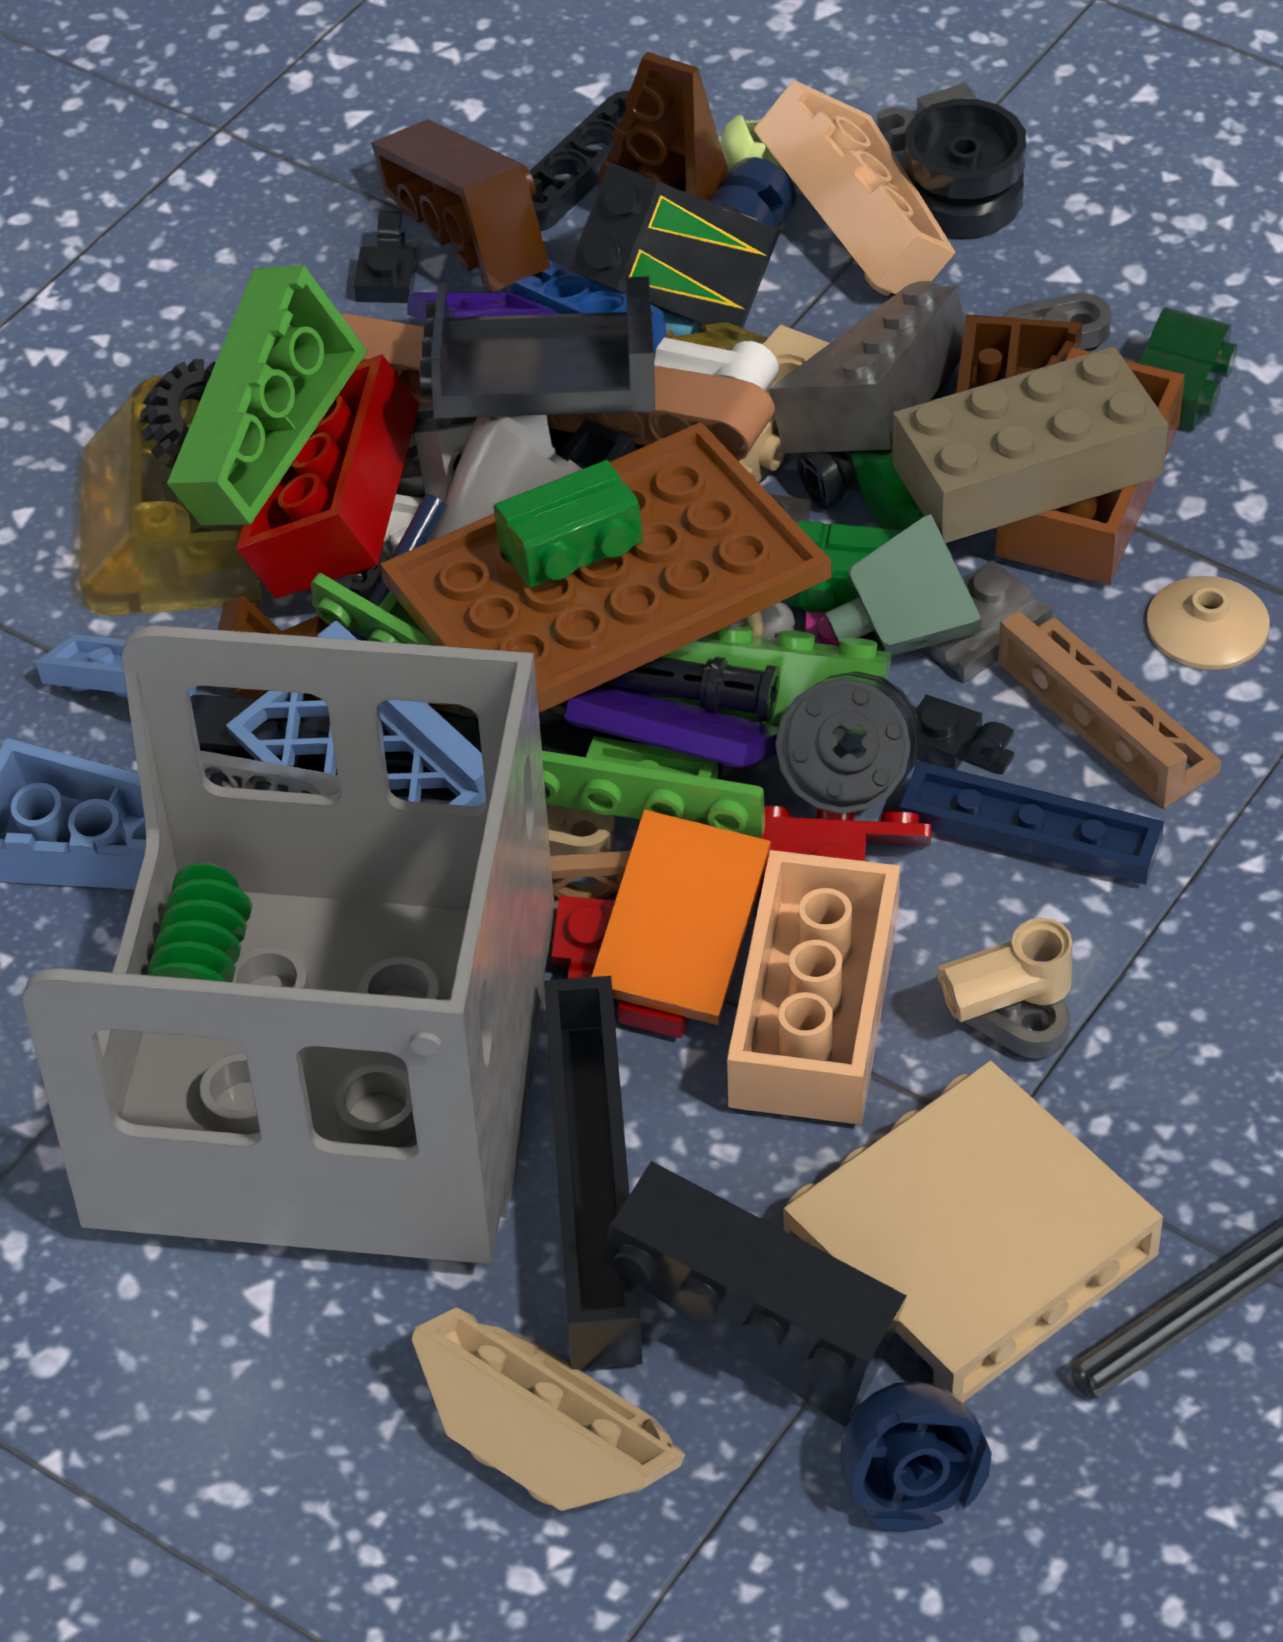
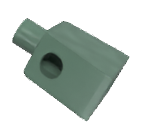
M931 514L921 518L854 564L848 570V580L856 599L825 613L838 644L842 638H860L873 632L881 651L892 652L891 657L975 634L981 631L982 621Z

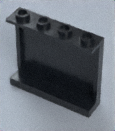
M649 276L626 277L627 312L449 317L447 282H438L436 302H426L424 341H422V360H420L421 397H433L434 418L655 412L654 346Z

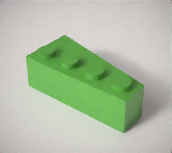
M304 264L253 269L168 479V486L200 526L251 525L367 353L366 348Z

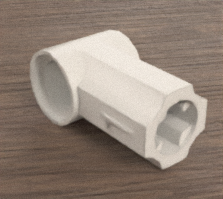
M664 337L656 348L654 365L745 380L758 385L766 392L778 376L779 365L773 353L764 345L754 341L737 343L730 351Z

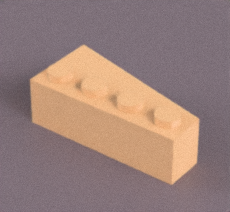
M793 80L753 129L863 269L865 280L877 292L889 296L891 293L897 294L909 284L920 281H932L956 253L871 115Z

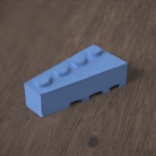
M6 738L0 749V882L135 889L146 847V825L139 775Z

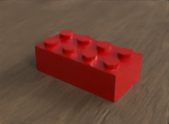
M383 354L359 363L251 525H243L236 550L275 599L299 591H310L311 583L318 573H322L335 580L350 574L358 575L364 573L371 567L378 565L419 408V403Z

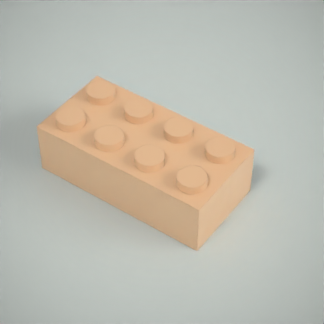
M770 850L727 1058L728 1108L862 1125L899 916L900 865Z

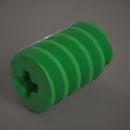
M195 863L185 866L175 874L172 892L169 894L166 912L162 918L160 933L157 935L154 954L151 956L148 975L233 982L236 970L234 963L239 960L242 948L240 942L244 940L247 930L246 921L250 919L253 907L248 895L239 889L236 878L226 869L213 863Z

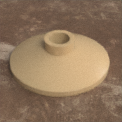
M1194 576L1175 581L1155 595L1147 612L1148 634L1158 650L1171 660L1195 669L1222 670L1239 666L1252 659L1261 651L1269 634V615L1261 599L1247 587L1221 577Z

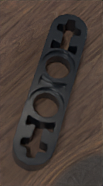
M630 90L620 91L608 97L529 171L535 183L536 193L532 196V201L540 231L548 230L554 226L599 183V172L603 162L610 153L613 145L611 140L616 127L622 121L627 107L625 102ZM594 142H603L610 145L602 149H589L585 147L587 144ZM561 172L578 174V176L571 179H557L553 177Z

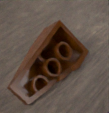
M646 52L641 59L625 104L627 107L622 121L616 127L611 140L613 145L610 153L600 169L599 188L610 162L708 201L711 195L720 188L722 181L727 176V164L699 69L692 65Z

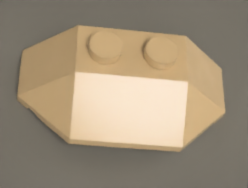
M457 1307L415 1327L412 1342L446 1435L468 1449L472 1456L480 1463L500 1470L527 1488L529 1494L536 1500L547 1505H553L560 1511L642 1490L681 1466L685 1453L680 1447L672 1443L669 1434L655 1418L580 1370H573L571 1364L546 1348L501 1327L478 1324L474 1315Z

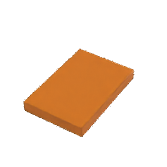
M644 809L592 977L611 976L613 999L719 1025L769 857L771 841Z

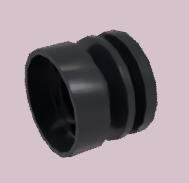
M852 671L831 675L793 700L781 718L776 740V750L780 771L797 795L816 808L844 814L870 809L890 796L903 784L917 764L922 735L918 713L903 690L883 676ZM842 725L849 730L858 725L864 728L867 734L863 737L861 743L866 749L865 753L858 747L849 752L843 749L840 743L845 739L846 735L841 729Z

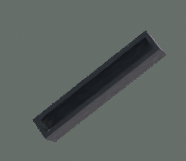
M611 976L545 980L571 1366L575 1370L643 1364L637 1284L623 1278L612 1266L603 1261L610 1225L630 1195Z

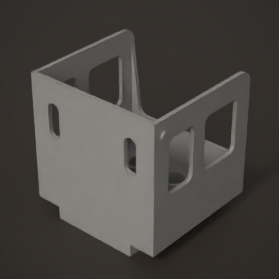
M146 626L133 631L125 641L121 658L145 817L146 847L113 973L64 968L45 969L33 974L28 979L22 997L24 1011L81 1228L492 1265L500 1218H507L546 1002L544 973L555 917L534 653L170 626ZM195 686H214L307 693L321 698L328 707L340 791L332 795L230 788L218 786L209 781L204 773L189 689ZM386 700L457 704L474 711L479 721L486 802L478 806L411 802L396 797L389 789L379 704ZM195 863H213L226 869L236 878L239 889L248 895L253 907L250 919L246 921L247 930L244 940L240 942L242 948L239 960L234 963L236 970L233 982L148 975L151 956L154 954L157 935L160 933L162 918L166 912L169 894L172 892L175 874L185 866Z

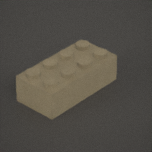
M1115 346L893 412L892 465L924 517L929 514L932 515L944 542L948 543L1163 476L1168 422Z

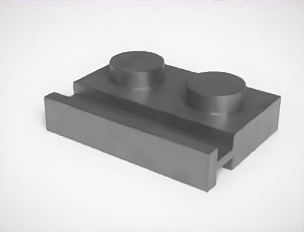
M994 560L989 561L963 579L982 618L981 631L969 636L921 648L923 652L944 669L950 666L957 672V679L963 684L998 661L1000 621L1018 610L1037 626L1053 618V606L1049 603L1042 605L1034 599V592Z

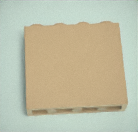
M989 1061L971 1075L962 1074L956 1077L945 1088L939 1098L920 1111L912 1110L904 1114L895 1123L891 1132L868 1148L859 1147L852 1151L843 1160L839 1169L816 1185L807 1184L800 1188L784 1207V1231L907 1295L894 1331L933 1368V1385L949 1390L962 1402H965L1158 1256L1163 1216L992 1061Z

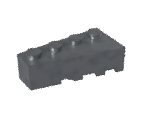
M920 281L905 286L900 292L770 387L769 393L775 405L774 415L783 453L892 450L893 412L929 402L960 362L965 322L957 285L936 287V284L932 281Z

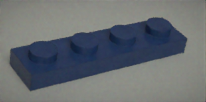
M917 761L899 805V812L918 814L919 823L931 824V831L1144 885L1147 884L1160 847L1165 822L923 761Z

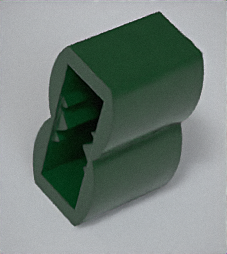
M1164 307L1154 326L1149 343L1142 352L1138 363L1185 375L1179 427L1194 431L1202 415L1212 416L1221 387L1217 380L1219 376L1229 377L1235 362L1238 345L1229 342L1232 324Z

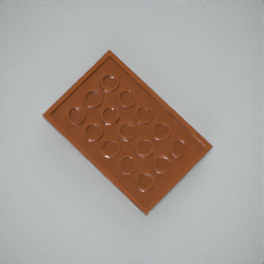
M702 422L609 462L620 475L621 482L624 481L637 497L640 506L643 542L631 548L625 554L615 558L608 557L583 566L564 579L550 580L529 588L517 573L515 565L513 566L501 551L497 538L495 516L491 514L381 563L380 567L384 584L434 646L534 653L538 710L540 713L830 579L831 559Z

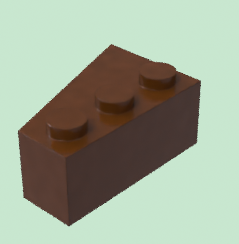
M966 314L956 393L1065 361L1071 347L1081 349L1083 323Z

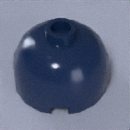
M920 1381L894 1383L868 1396L855 1408L845 1425L840 1450L842 1472L855 1503L864 1510L866 1517L875 1525L900 1532L929 1529L943 1523L941 1517L935 1514V1512L949 1509L958 1501L962 1508L965 1509L977 1498L987 1481L992 1457L990 1447L983 1435L980 1424L970 1409L949 1390Z

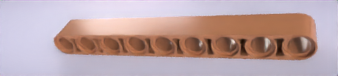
M340 313L367 350L361 361L383 354L419 404L433 402V397H421L420 360H422L424 326ZM654 365L655 412L555 414L546 416L548 427L551 429L575 433L583 421L588 419L632 437L635 444L645 446L702 422L727 450L740 461L746 458L775 413V405L764 389L745 380Z

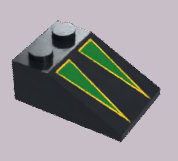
M609 162L568 270L623 293H626V277L649 276L651 304L740 337L781 230Z

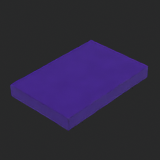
M607 686L568 699L565 720H568L570 724L739 769L777 755L776 740L779 727L722 712H707L706 708L638 690Z

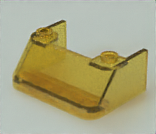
M164 375L154 376L143 381L93 435L83 449L79 585L85 606L96 614L112 616L223 607L225 602L242 594L253 605L261 604L258 576L236 550L242 529L191 533L189 514L181 505L170 501L143 502L144 453H152L151 450L158 442L155 438L148 441L144 440L142 431L150 423L140 422V412L147 406L143 404L146 395ZM186 399L181 402L179 410L186 425L192 423L200 403L197 400Z

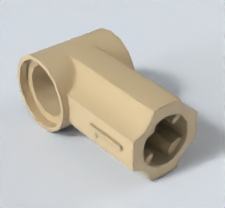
M1042 917L1030 919L1019 925L1013 933L1011 941L938 966V980L942 987L945 1002L953 1018H958L960 1022L1023 1000L1031 1004L1048 1005L1063 999L1071 990L1072 938L1069 930L1062 923L1054 919Z

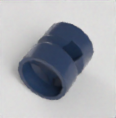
M749 157L736 163L722 181L720 188L711 195L708 201L778 228L792 210L796 201V195L790 178L780 167L769 160Z

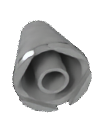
M508 416L477 417L443 502L447 507L428 541H433L494 514L493 506L495 503L582 469L571 460L567 462L557 455L555 448Z

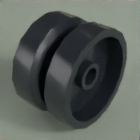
M951 99L932 104L917 113L906 128L905 171L944 234L950 237H978L996 232L1014 221L1023 206L1026 158V130L1017 116L998 104L979 99Z

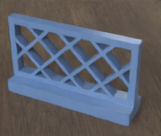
M337 620L317 635V637L357 640ZM268 691L226 725L230 736L257 761L294 767L295 755L326 754L324 773H329L338 778V775H336L337 767L331 725L328 738L298 739L300 717L329 716L327 704L323 700L303 701L304 693ZM386 700L379 704L384 751H409L413 755L412 773L388 774L390 790L410 789L408 801L420 802L421 790L430 788H449L457 796L449 803L450 805L478 806L486 802L482 753L426 702ZM268 718H288L285 739L258 740L251 732ZM385 730L392 736H384ZM276 755H283L282 762L276 757ZM424 766H425L430 772H424Z

